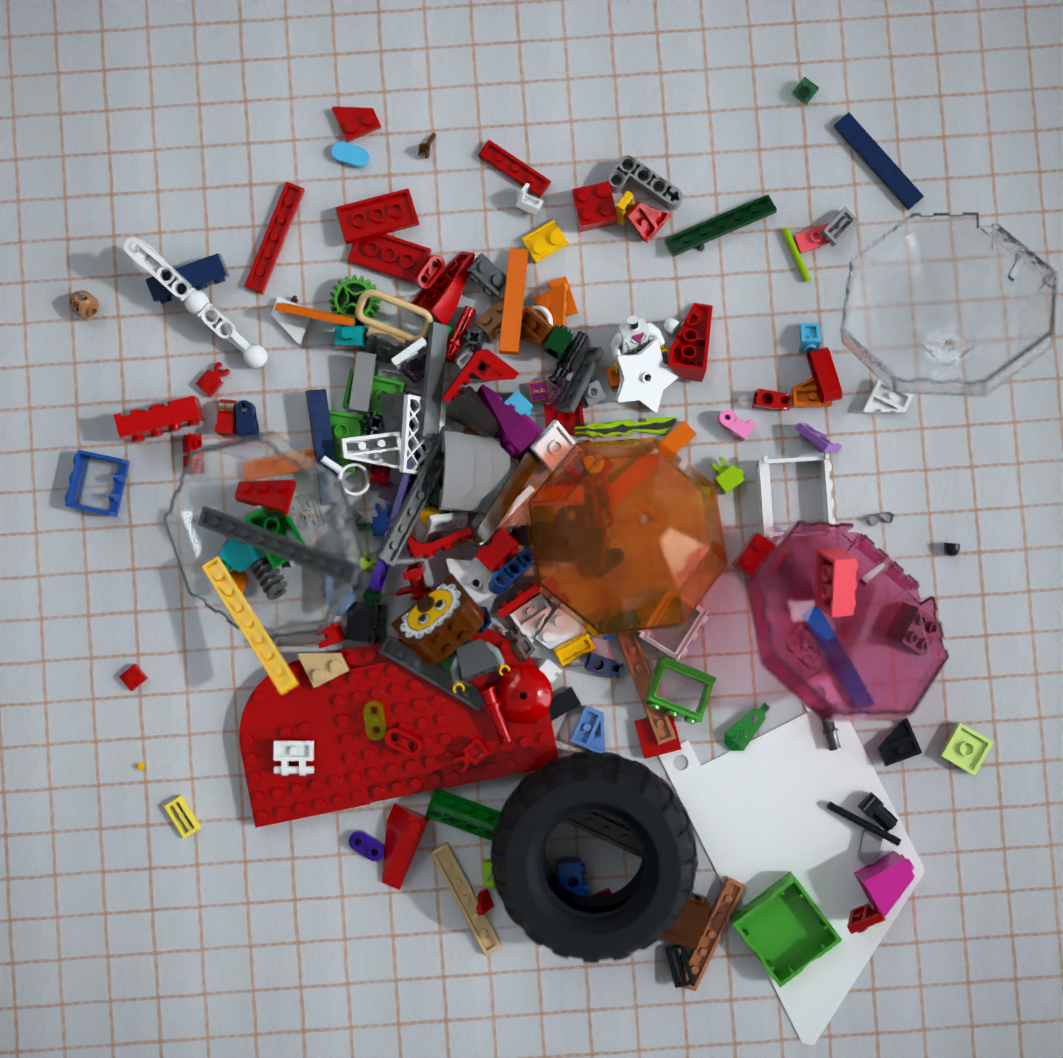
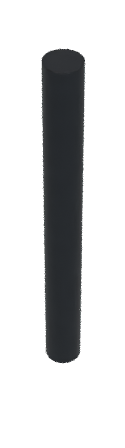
M829 801L827 809L899 846L900 838Z

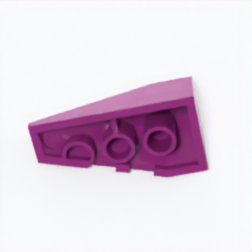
M482 384L476 392L475 396L497 438L500 439L501 446L516 460L527 450L529 445L534 443L543 431L526 414L520 415L516 412L515 406L502 402L501 396L486 385Z

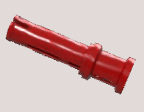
M464 307L451 337L447 338L446 361L450 363L455 362L454 357L458 349L462 347V336L465 334L476 312L472 307Z
M486 685L480 688L478 693L483 697L484 708L490 713L500 743H508L512 740V737L500 709L501 700L497 698L494 690L495 685Z

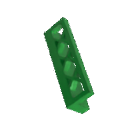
M435 789L425 816L492 841L493 833L487 830L494 831L501 812L440 789ZM432 809H435V810L440 811L441 813L438 814V813H435V812H433V811H431V810H432ZM451 817H457L459 820H454ZM469 823L476 824L477 827L471 826Z

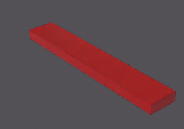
M289 182L285 183L244 285L245 288L264 294L304 194V188Z

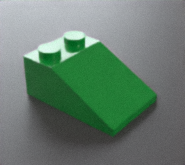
M262 506L244 517L247 522L305 544L289 512L288 515H284L280 511H270ZM263 551L273 569L288 561Z

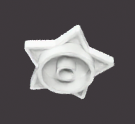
M653 339L639 353L615 355L620 372V384L615 401L628 402L638 400L655 413L658 411L663 390L680 377L663 362L658 340Z
M476 557L471 560L446 559L450 574H453L479 607H487L490 614L494 599L500 595L493 594L488 587L490 580L497 570L491 572ZM475 579H478L480 581V585L478 587L473 586V581ZM513 583V584H512L508 589H506L505 591H507V590H509L510 588L514 587L515 584Z

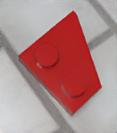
M332 107L347 143L381 128L373 108Z
M638 201L624 214L640 238L647 243L671 217L666 212Z
M867 903L851 910L847 928L851 934L855 932L862 933L868 927L885 921L886 918L881 911L878 912L875 907Z

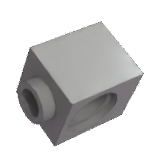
M598 380L588 384L582 396L587 408L606 399Z

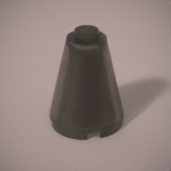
M467 386L462 390L464 394L460 397L457 395L446 410L448 413L446 416L486 438L489 436L494 437L500 429L498 428L499 422L471 386Z

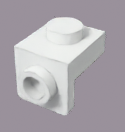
M526 183L523 188L519 187L515 198L518 199L516 207L523 209L528 214L537 215L544 201L527 194L530 184Z

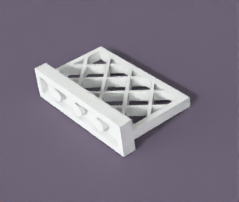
M409 394L404 395L399 472L418 475L421 470L420 463L423 460L425 463L436 440L421 438L418 441L414 436L420 427V422L415 415L418 412L421 413L422 397ZM411 400H413L416 405V408L413 411L410 408ZM445 400L441 402L439 434L445 426ZM411 419L415 424V427L412 430L409 427V421ZM410 439L414 444L411 450L408 447V441ZM424 441H425V452H424V450H423L422 447H421V444H422ZM416 450L421 455L418 460L413 455ZM410 458L413 465L410 469H406L407 460Z

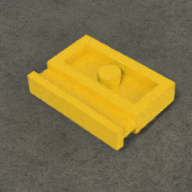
M555 220L522 238V242L529 250V254L535 264L568 245Z

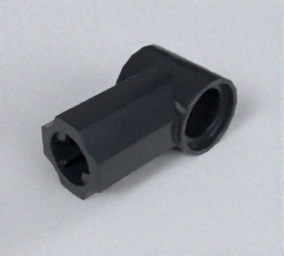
M870 792L858 807L883 830L887 832L892 830L898 820Z

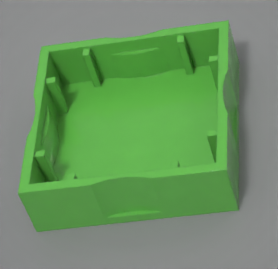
M791 872L775 882L730 918L734 927L754 951L780 988L802 972L810 962L823 956L842 941L841 937Z

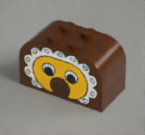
M451 573L394 620L391 625L404 643L424 663L437 664L447 658L481 628L484 621V612Z

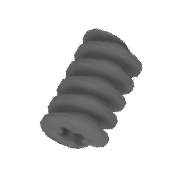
M267 557L258 559L250 566L255 578L259 581V585L263 587L262 590L268 600L277 599L286 593L287 590L284 588L288 584L287 581H282L284 576L278 575L280 569H273Z

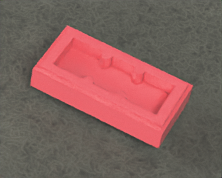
M829 223L793 236L800 254L831 243L825 240V235L822 236L820 234Z

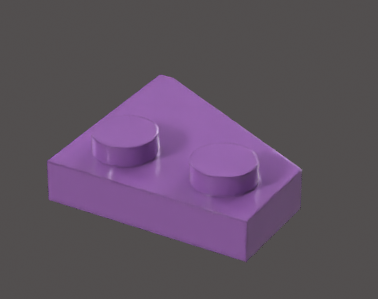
M799 423L795 428L800 432L799 436L802 439L810 440L814 443L813 447L822 453L824 451L838 452L842 447L838 443L830 442L826 439V435L807 423Z

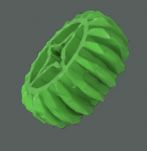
M356 275L352 276V280L346 276V282L343 283L342 280H339L338 282L341 286L334 285L333 288L336 292H330V295L334 297L329 299V303L333 304L330 309L331 311H336V314L355 317L354 326H358L360 321L356 315L346 313L347 311L355 310L357 305L352 302L350 295L358 300L362 292L369 289L375 290L377 287L375 284L370 285L371 281L369 279L364 282L363 276H360L359 280H357ZM359 287L365 290H360L359 292H352L350 288ZM346 293L347 300L343 303L344 306L341 307V297ZM370 297L369 306L366 310L363 309V314L366 317L370 315L376 317L377 314L374 310H380V307L376 304L381 303V300Z

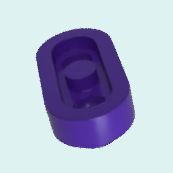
M356 830L349 837L350 847L367 859L378 861L383 857L385 853L384 844L365 831ZM360 838L362 843L357 844L355 839ZM373 848L377 849L378 854H372L371 850Z

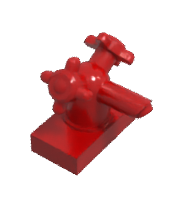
M424 561L405 566L402 575L404 580L409 579L410 586L399 588L396 592L397 597L412 593L413 595L410 596V599L418 601L431 590L430 587L426 588L423 576L426 570Z

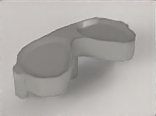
M891 512L873 514L867 518V521L871 526H875L880 518L886 523H891L895 514Z

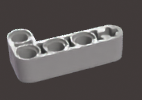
M630 155L623 156L608 177L612 193H619L630 182L669 210L678 209L683 199V194L678 188ZM629 164L632 168L626 170L622 165ZM645 175L647 180L642 181L638 176ZM613 179L620 180L621 184L614 185L611 181ZM659 185L663 190L657 192L653 187Z

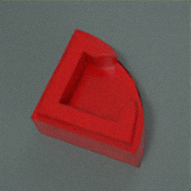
M487 888L482 889L478 894L479 900L478 905H476L478 916L485 914L494 907Z

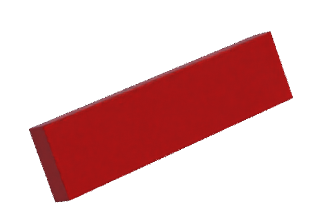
M489 139L478 154L479 158L524 187L526 183L530 184L528 190L539 198L543 196L551 184L549 179Z

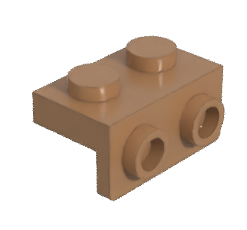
M503 297L475 321V324L484 331L494 344L500 340L504 306Z

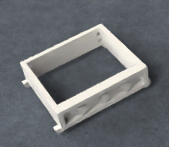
M824 452V456L768 459L767 456H762L763 460L755 462L760 535L768 537V540H773V537L809 534L830 533V537L835 536L836 521L834 517L832 518L834 500L831 498L830 492L833 490V482L829 478V472L832 469L830 460H828L829 452ZM820 462L825 529L774 532L769 465Z

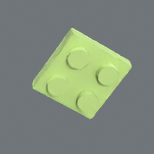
M957 722L939 756L975 776L994 742L964 724Z

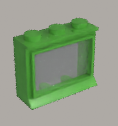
M664 656L657 660L643 702L648 703V707L654 710H665L667 715L675 718L680 716L684 718V722L695 725V723L703 721L702 718L713 684L717 678Z

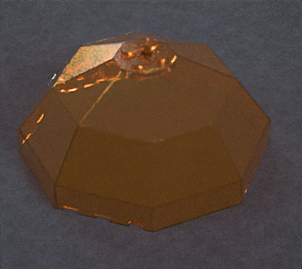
M656 437L574 444L525 506L535 589L595 637L677 629L683 626L728 566L715 484L690 464H687L684 469L679 466L682 458ZM640 515H647L649 523H641L642 518Z

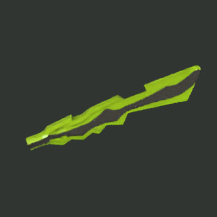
M645 418L646 422L635 423L631 419L613 421L608 424L597 422L585 426H575L574 434H588L591 437L599 435L603 438L609 435L614 437L618 434L628 436L632 431L665 434L677 418Z

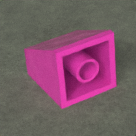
M895 851L878 859L875 864L867 865L854 872L872 907H875L878 912L881 911L884 916L889 913L915 877L912 872L914 867L908 858L905 859L902 854L899 855Z

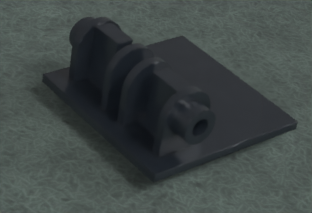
M354 602L348 609L345 640L369 643L384 642L388 605Z

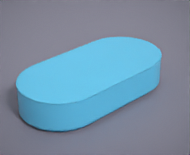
M337 142L332 147V155L338 162L357 168H363L369 163V155L364 148L345 142Z

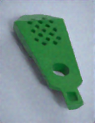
M764 702L759 709L753 708L724 733V744L732 751H744L766 719L765 713L770 707ZM756 715L758 719L753 723L751 717Z

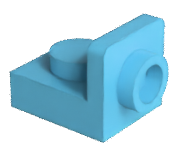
M800 323L799 352L807 353L808 351L819 349L821 344L820 323Z

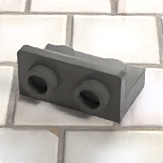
M480 253L466 270L470 274L469 278L476 284L480 283L484 287L482 290L488 296L499 297L501 295L499 291L506 284L507 276L483 253Z

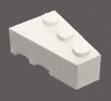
M400 431L340 439L343 459L400 470Z

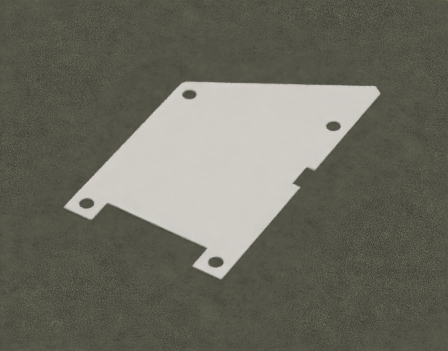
M825 671L795 686L807 710L806 713L751 740L744 751L731 750L700 765L687 740L680 744L681 750L658 755L722 884H724L727 876L745 884L746 887L740 897L744 906L787 873L791 872L841 937L842 941L823 956L810 962L802 972L781 988L766 970L801 1042L815 1045L924 874L923 864ZM815 686L822 687L825 692L824 698L820 701H814L810 697V690ZM824 711L832 712L835 727L838 728L837 735L841 745L840 749L829 750L826 735L823 734L824 728L820 713ZM678 755H684L688 759V766L684 770H678L673 765V760ZM872 792L898 820L896 826L888 832L901 839L899 846L882 839L878 859L893 851L899 855L902 854L905 859L908 858L914 867L912 872L915 877L889 913L884 916L886 918L885 921L868 927L862 933L855 932L851 934L847 928L851 910L867 903L870 904L854 872L867 866L858 857L861 835L864 828L826 807L830 801L881 828L858 807L862 800Z

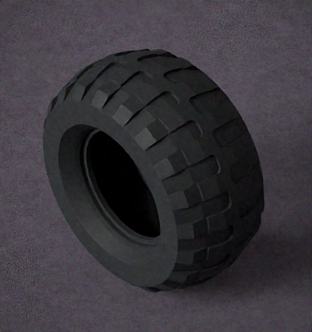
M581 751L569 756L555 758L524 777L504 803L494 829L490 854L494 876L493 881L497 894L501 897L505 910L513 922L518 926L520 925L533 942L539 946L544 945L551 949L555 955L566 959L569 957L583 959V962L599 963V960L612 958L613 961L622 960L631 956V953L639 949L643 951L657 942L661 934L670 930L681 916V911L689 902L694 888L693 884L698 864L693 827L684 805L670 785L644 764L611 752L590 753L588 751ZM587 812L605 813L623 821L637 836L643 849L642 861L633 879L622 889L605 896H581L563 887L552 873L546 858L545 844L554 829L574 815ZM562 898L570 903L562 902ZM617 905L616 908L609 911L598 912L597 908L603 909L608 906Z

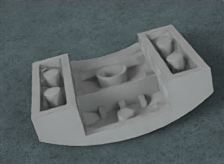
M444 431L442 433L441 453H444L443 488L439 493V510L486 513L510 476V455L500 446L499 438Z

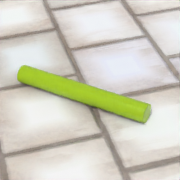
M784 228L781 230L803 281L807 282L811 280V277L789 228Z

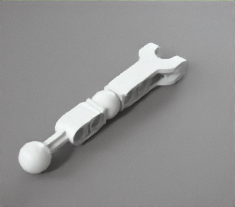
M135 237L128 238L125 241V252L161 282L171 293L182 298L180 301L184 302L188 312L201 317L203 322L218 336L227 338L242 351L243 359L247 366L257 369L265 365L268 355L264 347L257 344L251 345L236 331L234 323L220 310L212 307L213 304L209 303L207 295L202 291L192 288L191 284L162 258L150 244ZM138 245L140 246L139 252H137ZM165 270H169L172 275L168 281L163 278ZM183 283L187 289L181 295L178 292V286ZM209 311H214L216 314V319L213 322L207 319ZM224 324L229 325L231 328V332L228 335L222 332Z

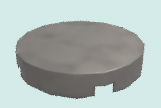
M385 333L371 334L365 343L366 351L368 350L371 354H377L376 360L385 363H391V359L404 349L402 343L397 338Z

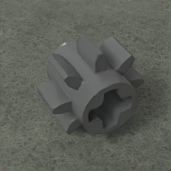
M477 326L471 331L467 328L468 334L462 336L464 340H467L464 344L465 347L470 345L472 351L477 347L482 349L481 343L486 342L485 338H481L484 335V331H477ZM471 336L477 337L478 342L471 341Z

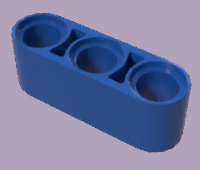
M524 549L500 568L488 584L489 590L493 594H501L534 564L536 561L534 551Z

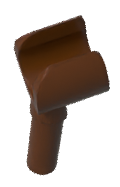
M432 133L426 143L419 145L418 156L424 152L425 159L429 158L430 146L436 137L435 133Z

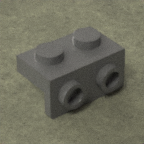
M409 391L380 395L385 433L402 432L404 395L409 394ZM411 419L409 421V427L410 429H413L414 423Z

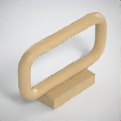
M374 289L362 292L355 308L357 319L369 326L366 334L367 337L374 333H385L397 338L403 347L406 340L415 343L422 337L426 339L429 333V323L433 322L432 315L426 309ZM369 297H374L423 316L425 324L421 333L413 335L366 317L363 314L366 300Z

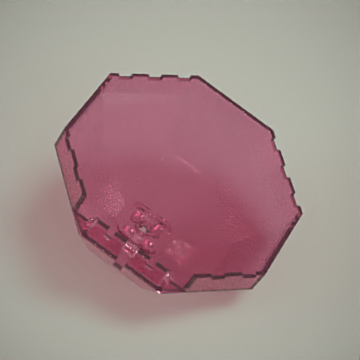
M797 521L784 532L746 581L761 665L823 721L901 720L913 714L949 658L948 651L944 649L942 638H944L942 626L936 617L938 609L935 598L930 596L921 602L918 581L909 574L905 575L903 573L904 569L895 560L892 561L889 555L881 548L876 549L873 546L875 543L866 534L847 532L854 527L852 523L830 524L829 522L805 523V521ZM839 547L857 558L856 606L854 608V615L831 617L822 611L835 636L827 640L807 622L813 608L816 606L814 605L817 549ZM884 563L886 565L868 583L861 579L880 564ZM807 642L809 649H806L803 643Z

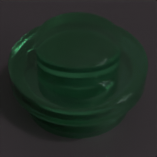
M367 588L363 593V600L368 604H377L382 600V594L379 591Z

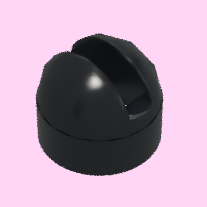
M944 543V552L947 555L955 556L959 553L960 544Z

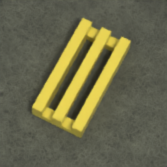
M182 795L163 806L183 839L202 828ZM177 802H179V804L183 808L184 812L186 813L194 828L191 826L190 822L186 818L185 814L183 813L182 809L180 808ZM172 805L174 806L175 810L179 814V817L187 827L188 832L185 831L176 814L172 810Z

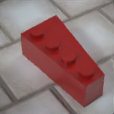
M193 395L167 402L168 406H164V404L152 405L148 411L135 409L131 410L130 415L121 416L120 413L113 416L119 437L133 441V443L145 441L144 438L149 436L152 438L160 437L163 435V432L169 430L170 432L180 431L181 427L186 425L189 427L197 426L200 424V421L205 420L199 398Z

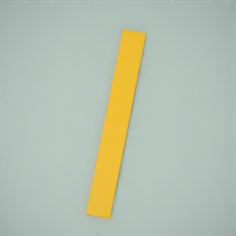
M219 556L202 565L203 571L279 693L283 695L297 686L299 682Z

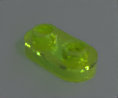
M372 700L364 707L366 734L372 740H379L386 734L384 707L379 701ZM376 707L378 712L372 713L371 708ZM374 726L380 728L379 733L373 731Z

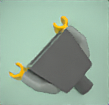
M472 637L464 642L462 646L458 647L456 653L452 656L450 666L451 677L454 682L452 684L454 693H456L455 688L457 686H462V691L464 692L465 687L463 683L494 670H497L502 676L501 670L503 667L510 672V667L504 663L505 660L499 648L490 642H484L482 638L473 641Z

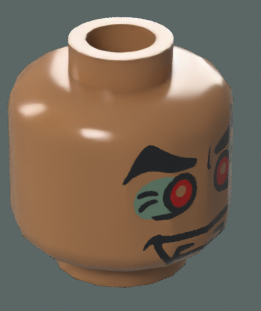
M80 290L71 294L69 308L80 318L87 319L95 316L98 312V300L89 292Z

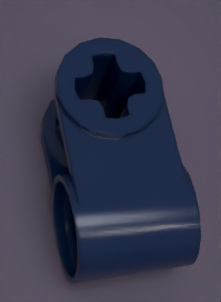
M247 400L239 401L235 406L238 437L259 436L255 406ZM245 405L250 408V410H247L246 413L242 412V409L245 408Z

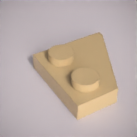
M342 653L297 654L314 688L350 670Z

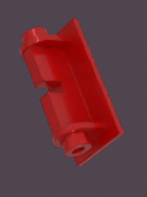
M188 433L182 438L183 452H188V456H183V469L185 473H203L202 437L199 434Z

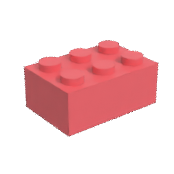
M839 547L817 549L814 605L831 617L854 615V608L856 606L855 589L857 588V558Z

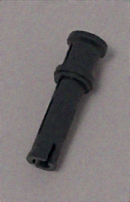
M581 331L577 332L562 361L557 362L554 373L548 377L550 382L563 387L565 378L568 373L572 372V364L589 337L587 334Z

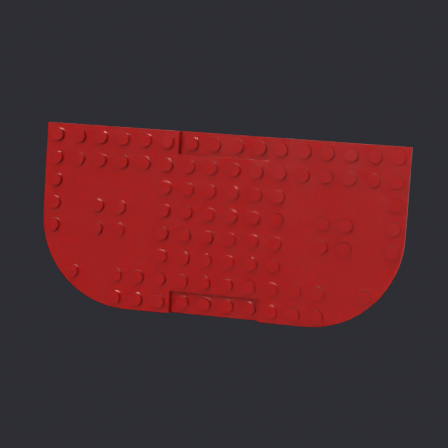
M487 628L484 633L476 632L472 636L473 641L482 638L484 642H490L499 648L505 660L504 663L510 668L517 665H529L537 668L530 656L527 660L520 661L511 647L513 644L512 640H509L503 633ZM384 642L332 652L342 653L350 670L316 688L313 687L301 661L290 662L287 665L299 684L281 695L268 675L252 692L241 717L239 729L240 751L255 828L359 807L372 802L430 790L450 788L536 770L549 760L559 758L549 709L540 719L526 724L515 723L504 717L512 740L501 744L490 713L484 708L485 703L480 711H477L379 653ZM505 667L502 668V673L506 671ZM494 670L468 682L478 688H482L490 684L496 685L501 675L497 670ZM521 692L519 696L521 699H525L527 694ZM393 727L400 728L418 737L422 741V750L416 756H408L386 744L384 739L386 732ZM392 734V739L398 740V735ZM478 737L490 753L475 766L470 762L467 769L462 773L460 768L465 765L464 761L460 760L455 764L453 760L458 756L464 755L465 753L462 750ZM314 740V760L306 761L307 766H314V774H306V776H299V774H289L288 776L274 774V766H281V761H273L274 741ZM414 742L409 743V747L411 749H415L416 744ZM289 761V766H299V761Z

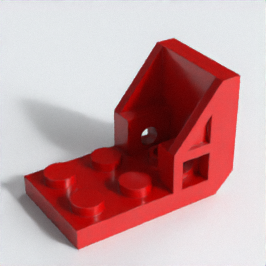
M488 349L476 350L443 394L442 399L448 403L450 400L455 401L461 393L458 389L462 384L466 386L472 378L471 372L484 381L515 379L519 372ZM484 363L485 368L483 370H479L478 368L480 367V365Z

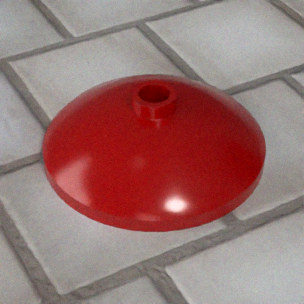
M529 665L513 666L510 668V672L506 670L502 673L503 676L501 675L497 680L494 690L497 698L501 700L500 709L502 714L508 720L520 724L531 723L540 719L548 711L552 701V687L546 675L536 667ZM521 692L527 694L525 699L520 698L519 694Z

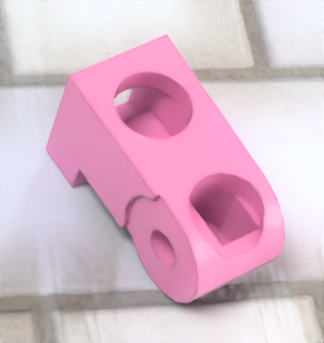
M730 409L723 410L718 416L719 425L742 441L747 438L756 424L750 419L745 423L736 417L735 412Z

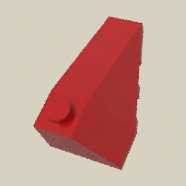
M461 251L445 267V272L438 277L435 283L426 291L422 289L411 304L429 311L433 322L446 325L457 308L469 275L466 270L473 263L475 254L473 252Z
M693 304L669 349L667 367L684 380L702 382L706 373L712 305Z
M394 803L387 819L382 883L400 890L430 818L397 803Z

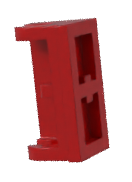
M340 622L332 623L329 627L317 632V635L326 633L325 638H327V640L318 643L320 649L345 640Z

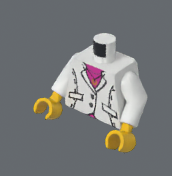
M634 315L627 318V323L618 326V333L615 334L610 344L613 359H615V355L639 353L653 339L659 341L661 353L666 351L669 354V349L664 346L665 341L659 328L652 323H646L644 318L638 319ZM615 360L613 370L618 374V366Z

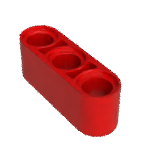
M828 347L808 351L807 360L820 402L823 404L842 399L841 385Z

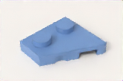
M585 705L570 741L594 752L604 753V713Z

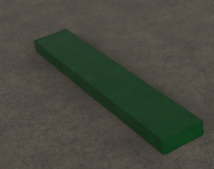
M766 195L665 238V244L672 257L770 216L776 213L777 208L770 196Z

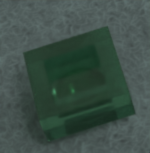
M804 77L794 89L792 95L807 105L817 93L819 87Z

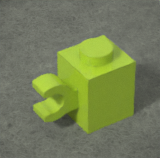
M721 456L719 457L722 463L720 467L716 466L714 462L711 464L712 469L719 474L713 481L723 494H727L745 479L743 477L744 473L739 466L735 467L733 464L726 469V460Z

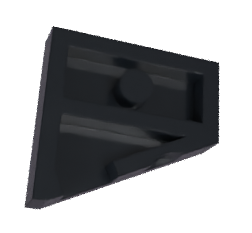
M908 718L903 719L877 748L884 767L922 753Z

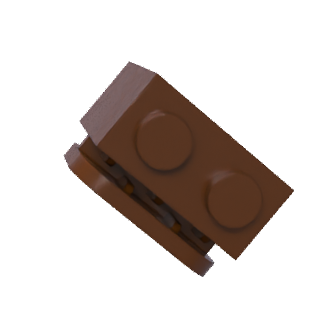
M698 893L695 896L691 895L689 902L681 911L678 921L670 930L661 934L659 938L697 950L709 918L708 912L711 904L707 897Z

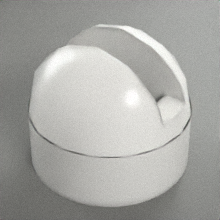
M672 318L667 319L664 322L665 331L673 335L678 329L680 322Z

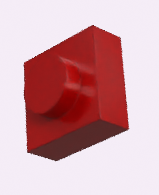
M133 664L119 676L130 691H134L148 679L137 664Z

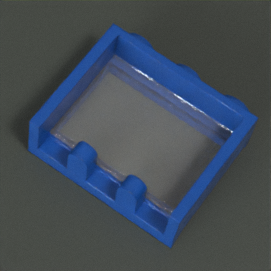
M78 450L73 459V472L69 476L70 486L65 494V506L118 517L130 461Z

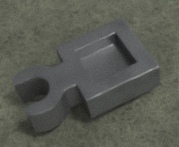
M514 625L510 627L511 630L505 632V635L509 640H512L513 644L511 647L522 662L527 660L536 649L526 634L521 635L520 628Z

